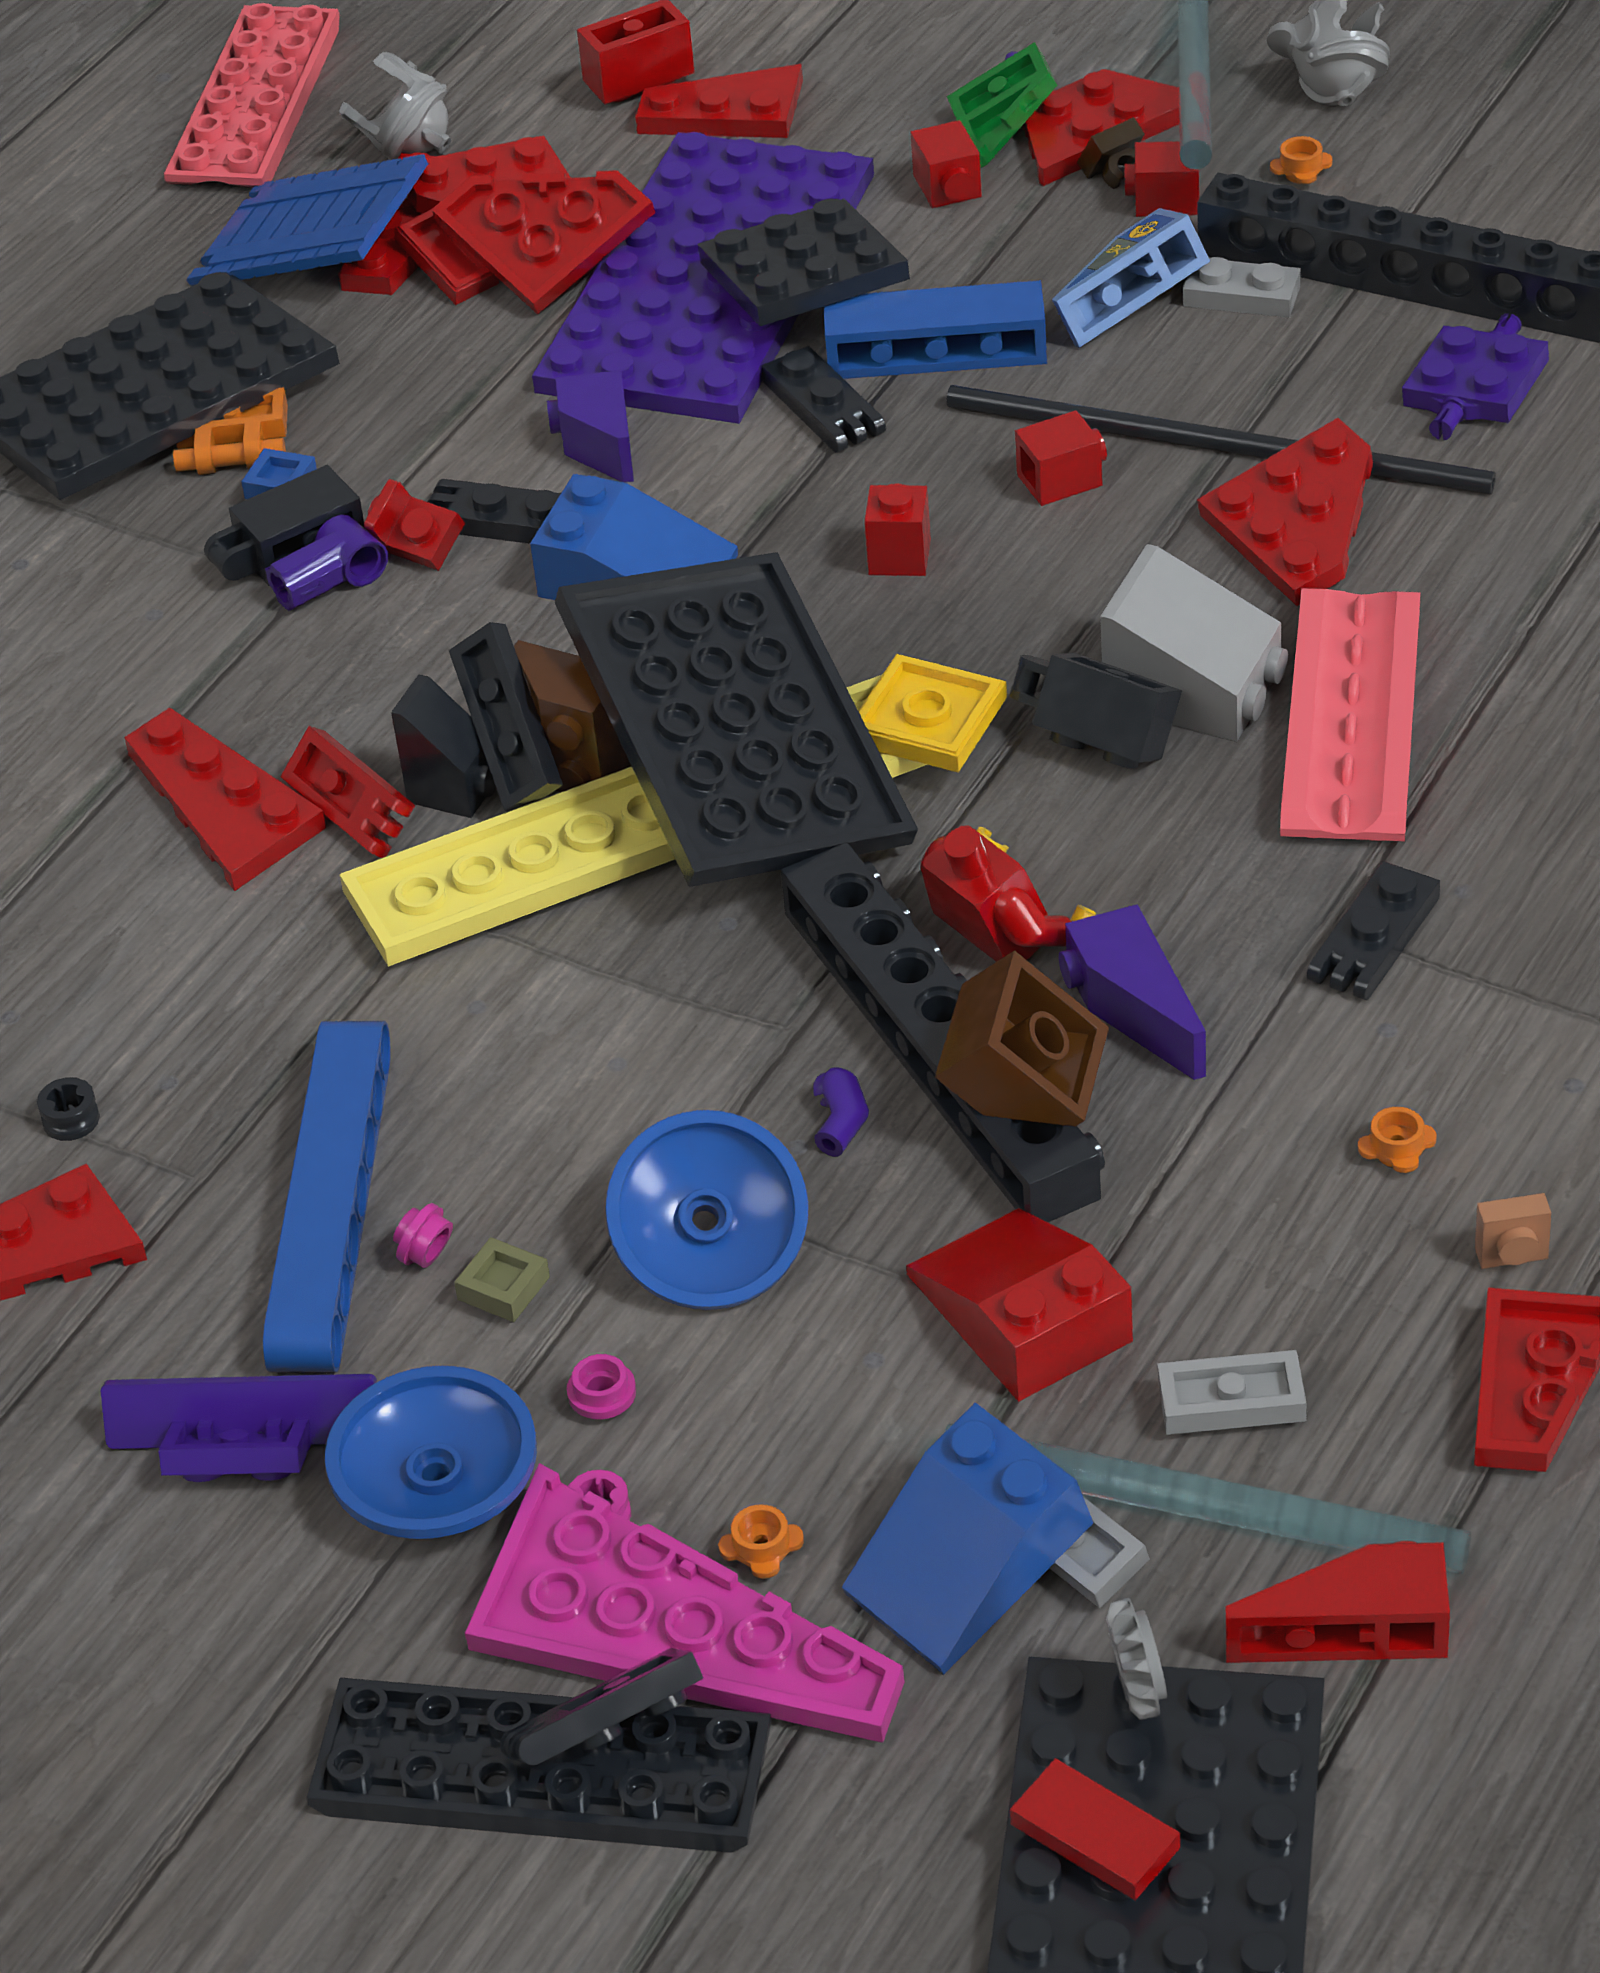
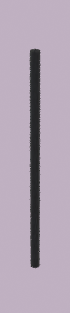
M950 385L946 400L947 406L952 408L1039 422L1076 410L1091 429L1096 428L1101 432L1262 458H1269L1298 441ZM1372 452L1373 466L1370 475L1492 494L1496 480V472Z

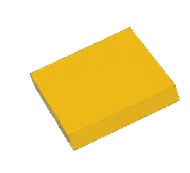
M896 654L858 711L879 752L959 773L1006 700L1007 685L1006 681Z

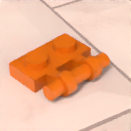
M284 387L277 388L263 395L264 401L242 412L239 407L223 415L224 419L213 420L196 428L195 435L177 443L178 450H173L176 472L197 469L199 475L216 473V467L246 464L247 468L250 469L264 448L286 452L284 438H280L286 437L288 403Z

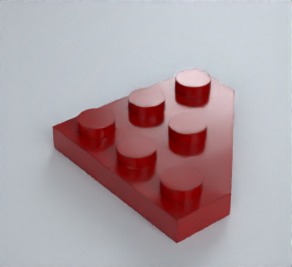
M544 135L525 137L517 141L487 147H474L467 151L436 157H425L428 166L407 196L417 212L425 213L434 208L470 176L492 175L494 181L522 180L523 174L565 172L567 178L571 177Z
M617 170L596 171V177L567 178L565 172L523 174L522 180L494 181L492 175L470 176L431 209L435 220L537 315L656 213L652 201Z
M1336 418L1198 498L1200 516L1296 606H1299L1302 588L1328 589L1345 579L1349 564L1348 550L1351 538L1356 536L1363 507L1362 493L1366 479H1370L1373 466L1371 446L1343 421Z

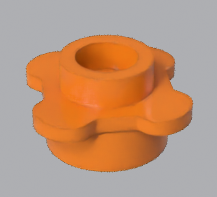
M1298 136L1287 139L1281 144L1280 158L1270 162V171L1275 175H1285L1290 182L1309 184L1316 181L1317 174L1322 169L1332 166L1333 159L1330 154L1322 152V144L1318 140L1311 137Z
M1389 1107L1379 1111L1373 1117L1371 1133L1359 1139L1358 1152L1365 1159L1377 1158L1381 1163L1392 1167L1397 1172L1409 1173L1418 1168L1419 1156L1422 1152L1436 1144L1437 1135L1431 1126L1424 1125L1422 1117L1415 1111L1405 1107Z
M764 1504L752 1505L744 1508L734 1517L731 1523V1534H726L719 1540V1553L727 1561L738 1560L751 1568L752 1574L757 1578H770L778 1574L780 1562L789 1552L797 1551L803 1546L804 1536L799 1526L795 1524L788 1525L785 1515L779 1509Z

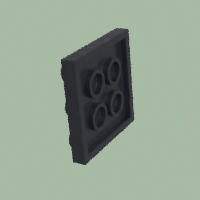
M844 198L840 200L825 199L817 202L811 209L792 215H773L767 218L763 224L743 230H725L718 233L714 239L697 244L700 263L759 326L910 279L908 260Z

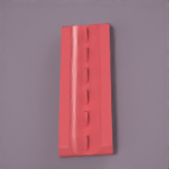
M267 3L244 5L164 172L165 182L169 184L191 185L205 181H218L253 188L254 186L263 185L264 182L272 181L338 34L339 9L320 8L315 5H304L301 7H277Z
M1301 589L1281 803L1280 836L1405 842L1421 592L1393 591L1374 594H1353L1330 589Z

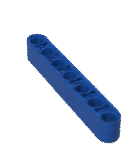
M322 1021L319 1025L264 1323L263 1352L268 1372H337L340 1368L390 1068V1033L386 1021Z

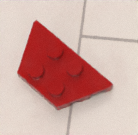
M1107 69L1089 73L1084 78L1053 90L1022 125L1025 136L1029 139L1031 157L1036 161L1039 183L1046 186L1080 170L1081 168L1077 161L1091 136L1134 117L1145 133L1141 140L1142 142L1203 114L1204 96L1196 91Z

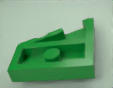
M1035 42L947 96L956 119L962 122L980 153L981 168L986 166L1057 87L1046 59Z

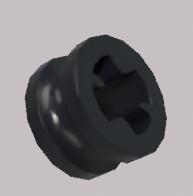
M76 1077L61 1078L46 1085L38 1094L37 1105L42 1116L41 1120L44 1131L51 1138L60 1141L76 1140L91 1133L98 1125L100 1114L95 1102L93 1088L87 1081Z

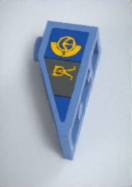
M1158 208L1117 235L1052 301L1074 345L1081 347L1209 263L1210 260L1188 214Z

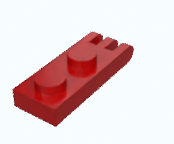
M308 726L280 776L308 801L322 809L328 818L366 850L380 858L387 857L392 848L378 836L380 831L391 837L398 838L403 829V825L390 815L391 811L393 810L397 814L409 817L415 807L410 800L326 731L312 726Z

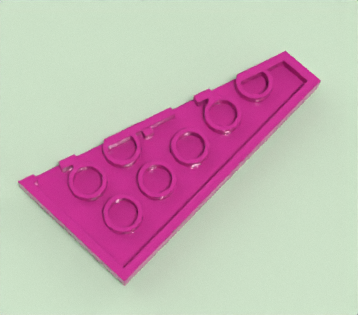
M541 1463L536 1468L465 1632L468 1649L471 1651L605 1681L669 1648L692 1651L704 1679L684 1689L689 1700L738 1711L771 1714V1718L881 1743L884 1742L905 1683L902 1665L832 1626L820 1628L793 1613L791 1603L770 1591L765 1596L740 1583L737 1573L650 1524L642 1526L634 1524L613 1512L609 1501L591 1491H588L584 1496L561 1483L559 1474Z

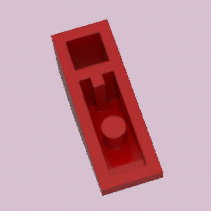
M1399 1541L1391 1544H1368L1225 1606L1226 1663L1448 1658L1450 1606L1444 1543Z

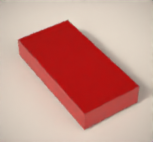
M432 210L395 227V241L455 305L499 284V279L435 220Z
M1057 1758L1050 1763L1010 1808L1012 1826L1135 1901L1180 1849V1832Z

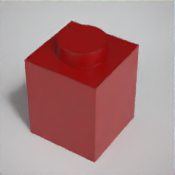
M960 120L910 131L913 176L932 208L982 197L980 153Z
M1199 141L1135 142V164H1125V196H1135L1136 217H1146L1158 208L1188 214V216L1197 215V201L1199 200Z
M1076 410L1015 430L1017 476L1041 506L1103 486L1102 462L1107 459L1105 441L1099 430L1096 428L1091 429Z
M898 483L870 485L864 521L868 574L926 576L931 541L927 486Z

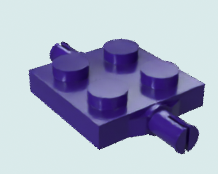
M1508 313L1503 314L1499 318V322L1490 332L1477 331L1466 326H1443L1403 385V406L1430 410L1436 413L1437 416L1430 423L1429 430L1437 439H1440L1443 434V440L1449 439L1458 423L1463 420L1486 419L1509 423L1549 361L1548 341L1529 339L1518 335L1517 333L1522 327L1521 321L1514 314H1511L1510 318H1508Z

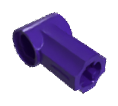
M338 515L322 525L316 535L315 542L272 563L265 570L268 584L273 589L278 602L290 611L346 581L354 586L361 587L371 584L385 570L388 562V551L379 540L348 515Z

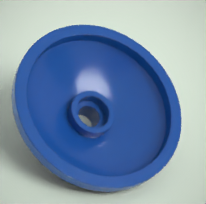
M698 1110L684 1112L665 1118L647 1128L632 1141L619 1158L610 1178L606 1197V1224L609 1238L619 1261L636 1282L653 1295L669 1303L691 1309L714 1310L734 1307L768 1291L786 1274L795 1261L802 1246L808 1222V1196L801 1171L788 1149L778 1138L761 1125L745 1117L723 1111ZM701 1211L710 1212L716 1217L717 1225L711 1230H700L694 1225L692 1221L693 1216Z
M428 1366L410 1369L384 1378L356 1396L343 1409L331 1428L325 1448V1465L328 1481L336 1500L351 1517L375 1531L395 1537L409 1539L439 1538L461 1533L485 1523L502 1512L516 1499L532 1474L537 1455V1439L530 1411L519 1395L508 1385L491 1375L465 1367Z

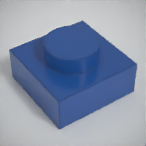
M264 448L241 481L244 498L246 500L316 470L315 457Z

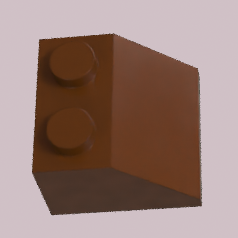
M518 640L514 648L563 783L555 791L564 792L631 767L580 656Z
M1014 950L961 985L935 1078L984 1116L1076 1127L1084 1122L1109 1027Z

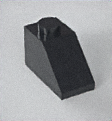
M418 674L391 712L406 798L415 805L472 818L485 798L492 796L496 791V785L472 717L428 676Z

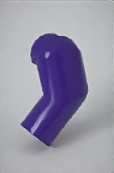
M834 1067L830 1068L826 1073H821L817 1076L813 1083L814 1096L823 1094L824 1098H822L820 1104L831 1111L830 1116L816 1133L814 1140L822 1152L832 1157H838L842 1155L866 1122L869 1108L858 1078L846 1069Z

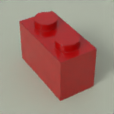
M659 0L577 29L583 82L604 104L624 101L631 97V95L644 91V88L672 84L676 79L695 73L690 21L669 0Z

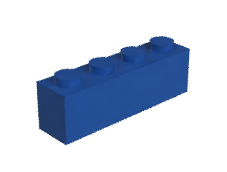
M1041 280L865 293L824 306L827 364L843 379L1047 364L1046 325Z

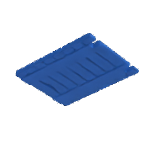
M424 154L404 157L402 160L399 158L382 161L381 163L360 165V167H347L338 171L336 169L319 172L317 175L313 173L297 176L296 178L279 179L275 182L268 181L264 182L261 186H254L249 192L250 198L242 201L236 212L202 256L201 263L204 267L194 268L188 276L187 282L191 286L196 285L204 276L216 272L234 275L238 279L243 280L253 278L254 276L261 277L274 275L275 273L292 272L297 269L316 268L319 265L323 267L340 264V262L347 263L363 260L428 166Z

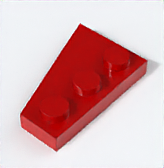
M802 63L644 88L635 116L637 134L677 135L678 132H698L706 136L788 138L803 83Z
M1488 1287L1474 1466L1539 1472L1547 1471L1600 1369V1296Z

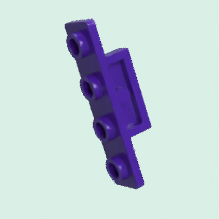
M373 1374L107 1380L100 1390L106 1445L111 1449L159 1448L161 1476L182 1475L185 1480L191 1482H206L215 1480L223 1474H251L253 1478L258 1480H278L289 1476L291 1473H300L310 1446L312 1444H326L331 1428L343 1409L362 1391L377 1383V1379Z

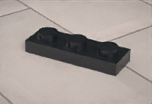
M489 622L448 651L504 811L509 812L541 800L561 787L563 783L507 626L502 623Z

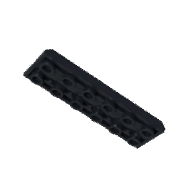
M340 1677L308 1790L307 1802L310 1807L318 1812L335 1818L731 1853L748 1845L759 1780L772 1722L771 1714L676 1706L664 1713L647 1717L645 1711L642 1710L619 1722L622 1733L603 1745L582 1751L578 1743L540 1764L529 1765L509 1759L503 1755L500 1749V1741L503 1735L574 1697Z

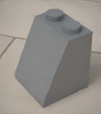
M1146 544L1100 616L1102 662L1182 690L1172 723L1173 726L1237 742L1249 721L1258 720L1265 704L1266 692L1272 683H1280L1286 670L1288 651L1281 648L1280 621L1158 546Z

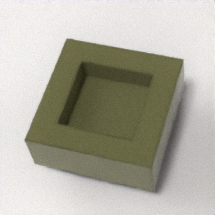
M490 1237L455 1280L457 1300L515 1322L550 1278L548 1261L546 1258Z

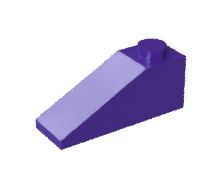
M1138 904L1065 923L1066 950L1059 952L1058 955L1061 974L1069 989L1077 987L1087 1009L1193 1080L1206 1077V1030Z

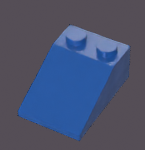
M579 474L572 475L530 543L538 597L552 600L556 599L558 589L562 586L736 559L738 556L737 545L628 483Z
M975 1402L924 1453L845 1580L842 1589L849 1598L944 1675L1094 1522L1077 1480Z

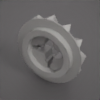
M1130 1598L1112 1602L1106 1617L1109 1629L1108 1634L1130 1711L1140 1720L1160 1716L1158 1700L1167 1698V1692L1157 1647L1147 1615L1144 1610L1135 1612Z

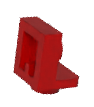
M392 479L386 482L380 495L375 497L370 504L367 518L364 522L366 530L386 547L388 553L438 571L465 525V522L457 512L412 497L400 482Z

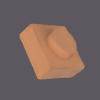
M1545 1193L1477 1203L1475 1251L1481 1269L1504 1265H1520L1530 1261L1548 1259L1551 1210Z

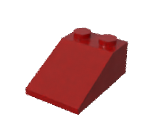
M1020 1208L906 1265L908 1277L1018 1402L1133 1342L1132 1289L1127 1281L1092 1244Z

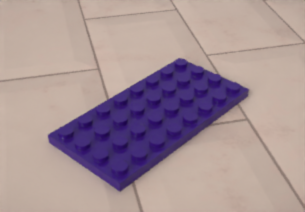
M678 132L642 191L652 201L656 213L600 261L532 375L534 393L557 396L555 377L621 370L626 407L740 424L763 381L762 365L775 359L798 315L759 326L700 263L697 244L714 239L718 233L725 230H743L763 224L767 218L773 215H792L811 209L817 202L825 199L840 200L844 198L856 209L874 177L873 158L855 156L842 151L832 153L804 149L797 145L779 146L756 143L750 139L734 140L706 136L698 132Z

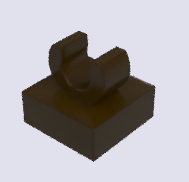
M1134 117L1091 136L1077 163L1087 179L1103 173V178L1107 185L1115 189L1119 187L1125 177L1118 165L1135 164V142H1141L1145 133Z

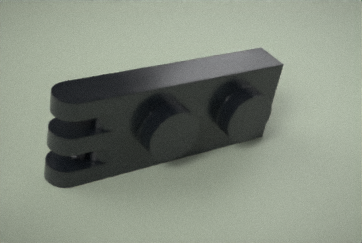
M810 346L788 352L784 356L762 365L763 383L835 453L848 448L847 438L854 445L866 441V430L873 437L886 432V425L881 414Z
M441 479L437 482L433 494L427 502L452 510L460 515L465 525L459 535L530 544L561 493L549 490L500 486L494 483L483 484Z
M1382 861L1311 960L1307 970V979L1321 984L1331 970L1334 969L1330 979L1331 988L1345 992L1354 978L1357 977L1353 988V995L1368 1000L1439 900L1440 880Z
M669 1648L506 1732L500 1741L501 1752L509 1759L529 1765H537L578 1743L582 1751L596 1748L619 1736L622 1733L619 1722L644 1710L647 1717H652L680 1705L687 1699L684 1689L704 1679L692 1651Z

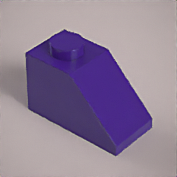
M615 370L555 377L557 400L547 401L550 433L562 434L564 455L620 482H633L634 476L622 371Z

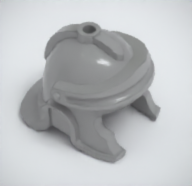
M1315 0L1308 9L1309 14L1296 24L1279 22L1273 25L1266 39L1268 47L1279 56L1291 59L1295 63L1300 75V85L1306 95L1312 100L1329 106L1350 105L1355 102L1356 97L1371 82L1383 76L1389 66L1390 48L1384 41L1374 36L1380 26V15L1384 11V7L1379 2L1372 5L1356 19L1351 31L1341 29L1339 21L1347 11L1348 0Z
M380 53L373 61L375 65L403 81L384 109L372 120L368 121L345 102H343L339 114L362 131L388 160L398 159L401 153H427L433 149L443 153L452 141L446 134L448 111L443 102L448 93L446 90L447 85L435 81L436 79L432 76L417 71V65L410 60L406 63L392 53Z

